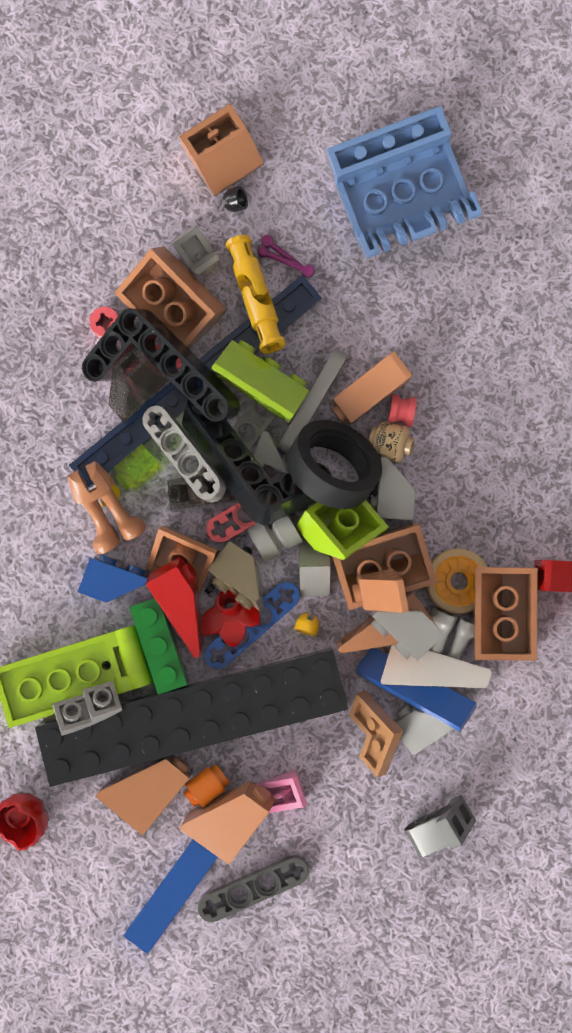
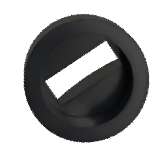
M241 186L230 188L222 197V200L227 202L224 207L231 212L246 210L248 207V198Z

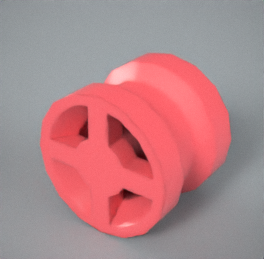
M99 307L90 316V327L101 338L119 315L112 308Z
M392 394L388 422H401L408 427H412L417 398L409 397L404 399L398 394Z

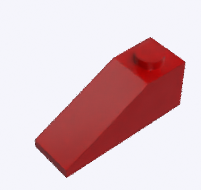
M180 556L150 573L145 584L193 657L197 658L200 656L203 647V636L200 630L201 615L196 580L197 574L192 565L185 563Z

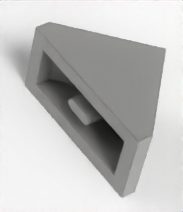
M302 537L303 542L299 544L300 597L330 596V555L314 550L307 540Z

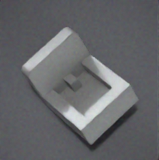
M193 225L171 241L188 269L195 276L208 274L216 267L215 263L220 260L218 254L213 251L196 225Z

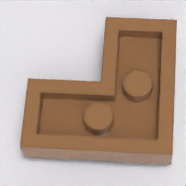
M365 690L356 694L349 716L367 735L359 758L378 778L387 774L403 730Z

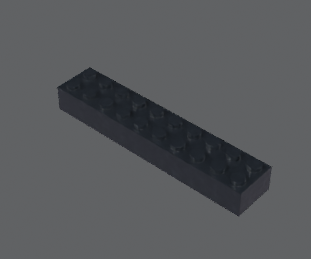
M331 647L188 684L159 695L154 693L120 702L122 711L94 725L63 736L61 735L57 719L35 726V731L49 786L52 787L348 710Z

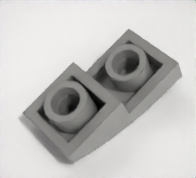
M113 681L83 689V695L53 703V710L62 736L94 725L122 711Z

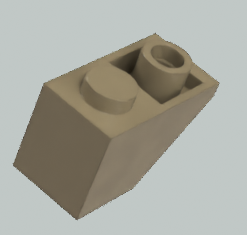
M229 541L207 569L213 578L211 583L223 593L229 590L237 595L236 601L250 610L253 606L261 612L264 608L259 567L253 556Z

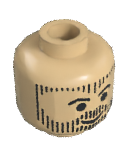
M383 421L378 427L374 426L372 428L369 442L376 449L380 458L387 457L392 463H400L406 455L411 456L415 438L410 437L408 426Z

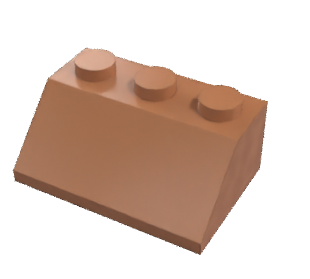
M165 246L151 248L114 292L128 308L148 309L188 349L209 332L228 310Z
M416 522L384 531L345 560L332 556L349 610L362 607L361 602H355L352 585L358 584L356 578L358 575L393 569L403 579L405 593L437 584L420 524Z
M475 567L474 660L537 661L538 568Z

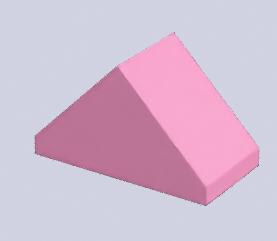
M296 769L255 784L266 788L271 796L275 798L269 813L302 808L307 805V797Z

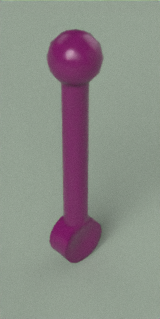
M264 235L261 242L263 246L271 247L282 257L301 264L275 244L271 235Z
M266 246L259 247L257 251L259 257H268L302 271L303 275L308 278L315 274V269L311 265L303 266L270 252Z

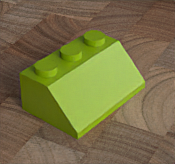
M232 340L212 366V372L236 390L289 423L309 392L305 388L307 383L293 373L288 377L280 372L281 365L269 357L262 360L254 355L256 349L243 340H240L239 343Z

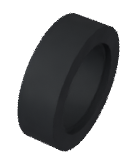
M317 420L305 425L287 454L288 471L296 485L313 500L332 508L350 509L361 505L368 498L382 476L381 459L373 445L355 429L336 421ZM323 447L331 449L345 457L355 468L358 474V481H343L326 473L314 461L310 448Z

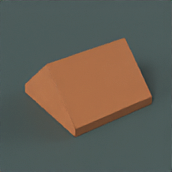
M161 525L146 569L153 572L181 556L185 563H190L197 574L198 592L201 593L209 575L207 569L216 559L219 550Z

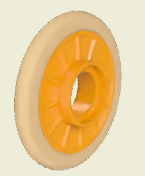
M456 548L442 552L431 562L437 584L426 587L431 600L440 609L451 614L460 615L475 611V567H488L479 555L467 549ZM454 573H461L466 577L467 584L464 589L456 590L452 587L450 580Z

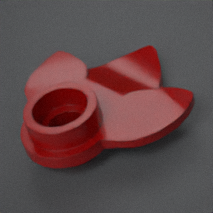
M229 590L226 593L220 592L214 606L205 611L202 616L201 634L202 636H210L220 633L221 638L227 645L236 647L244 639L246 627H254L260 624L259 611L253 606L250 610L242 606L235 599L237 595ZM235 603L233 607L226 609L227 604Z

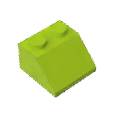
M366 500L361 505L350 509L332 508L317 502L305 510L296 525V529L314 550L341 560H345L389 528Z

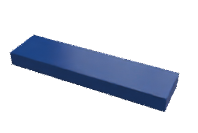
M371 648L355 669L357 675L459 732L462 731L477 708L476 702L448 687L381 684L388 655L376 648Z
M192 839L128 927L123 937L148 954L218 857Z

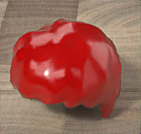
M31 793L13 794L0 803V835L4 841L10 842L18 851L28 850L29 847L35 846L48 829L49 816L47 810L44 808L43 801Z

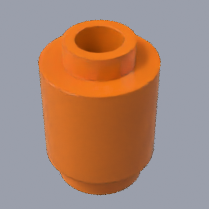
M215 764L211 768L207 766L186 782L185 786L188 789L183 793L193 807L199 804L204 808L225 792V787L230 782Z

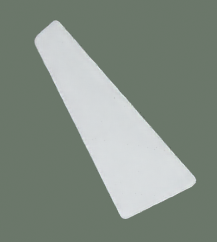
M392 645L381 678V684L487 688L492 672L490 669L429 650L418 661L412 655L406 659Z

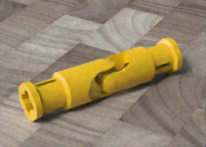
M237 235L230 238L225 243L228 252L231 253L234 262L232 268L242 293L252 329L257 331L260 340L259 349L262 354L274 353L284 348L286 342L284 337L280 335L277 326L278 317L266 287L259 261L252 253L250 247L252 241L249 235Z

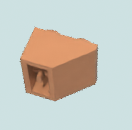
M228 104L179 136L184 152L214 197L264 165L246 126L231 104Z

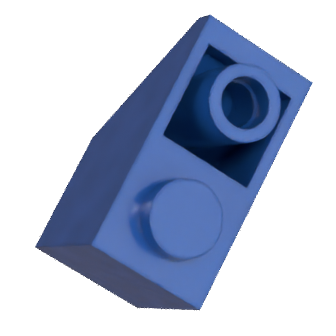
M100 554L98 559H89L78 593L107 603L146 585L148 577L144 576V569L128 564L127 569L115 565L116 559Z

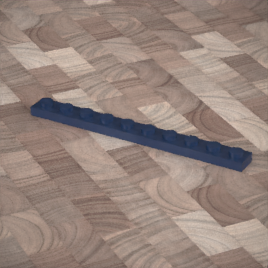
M303 275L272 299L278 317L277 326L280 333L322 299ZM247 319L200 358L211 371L216 360L232 340L236 343L243 340L256 349L254 355L260 351V340L257 331L252 329L250 320ZM199 378L197 389L199 392H202L204 385L203 381ZM170 382L69 466L73 471L78 470L86 480L89 489L92 488L94 483L90 479L86 465L96 461L109 474L126 457H130L132 452L134 453L152 439L145 429L142 419L148 408L152 406L163 407L176 419L184 412L188 398ZM157 415L154 418L156 420L155 425L164 429L165 426L160 421L161 416Z

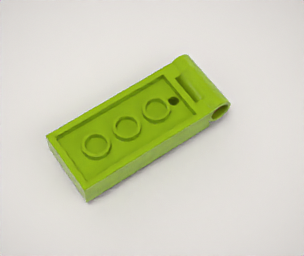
M135 625L0 666V701L8 728L54 715L53 703L83 695V689L113 681L117 694H121L152 684L151 673ZM105 661L111 664L109 669L104 666Z

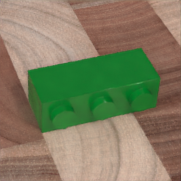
M156 599L130 606L129 608L157 694L159 695L188 685L190 681L170 620Z

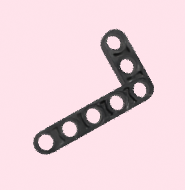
M128 308L123 310L82 363L83 375L89 381H110L118 376L117 373L122 371L136 352L140 350L209 420L223 421L233 419L240 410V402L237 396L148 309ZM136 316L140 320L138 329H136L134 324ZM157 336L160 338L161 346L159 350H157L155 346V339L157 338ZM118 339L121 341L120 352L116 346ZM178 357L182 361V368L180 371H178V369L176 368V360ZM100 361H101L102 364H103V372H102V374H101L100 371H99V363H100ZM199 378L203 381L204 385L202 392H199L197 389ZM220 399L225 404V411L223 414L220 413V411L218 410V402Z
M189 399L187 400L182 417L183 428L222 477L230 492L251 520L260 525H267L317 502L296 485L290 473L272 480L227 420L211 421ZM317 463L322 470L331 475L330 470L325 465Z

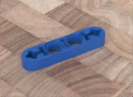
M282 582L263 597L264 607H268L272 612L271 621L267 624L260 623L254 627H246L250 634L249 640L244 644H238L234 647L238 650L234 654L229 649L223 655L225 659L223 663L219 660L213 662L210 659L213 655L212 648L215 647L217 650H220L226 645V643L221 641V636L216 638L205 650L204 657L207 665L214 669H222L230 664L296 606L300 598L298 588L293 583ZM281 588L285 590L293 589V602L290 604L287 601L281 603L278 607L283 609V611L277 614L275 607L266 600L272 597L275 602L281 596L279 592Z

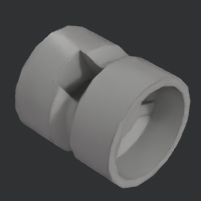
M289 515L270 524H255L247 529L266 563L281 555L282 548L289 550L303 542Z

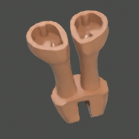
M94 461L86 465V469L96 488L90 490L86 480L78 470L67 476L75 502L84 505L96 526L97 535L93 540V548L97 554H103L114 549L118 545L120 537L109 523L98 499L101 498L108 507L124 540L136 538L147 527L143 519L131 516L126 512L112 489L115 482L106 470Z

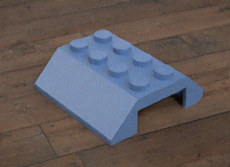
M441 106L327 148L336 188L356 240L367 259L380 254L378 245L383 253L389 251L390 242L387 236L394 234L402 246L408 244L407 236L413 242L437 233L436 226L440 231L447 229L445 214L450 213L457 224L465 222V217L471 220L482 215L475 192H468L449 143L452 133Z

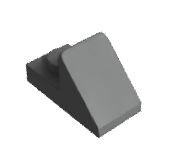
M263 431L254 457L262 468L265 465L287 473V469L270 434Z

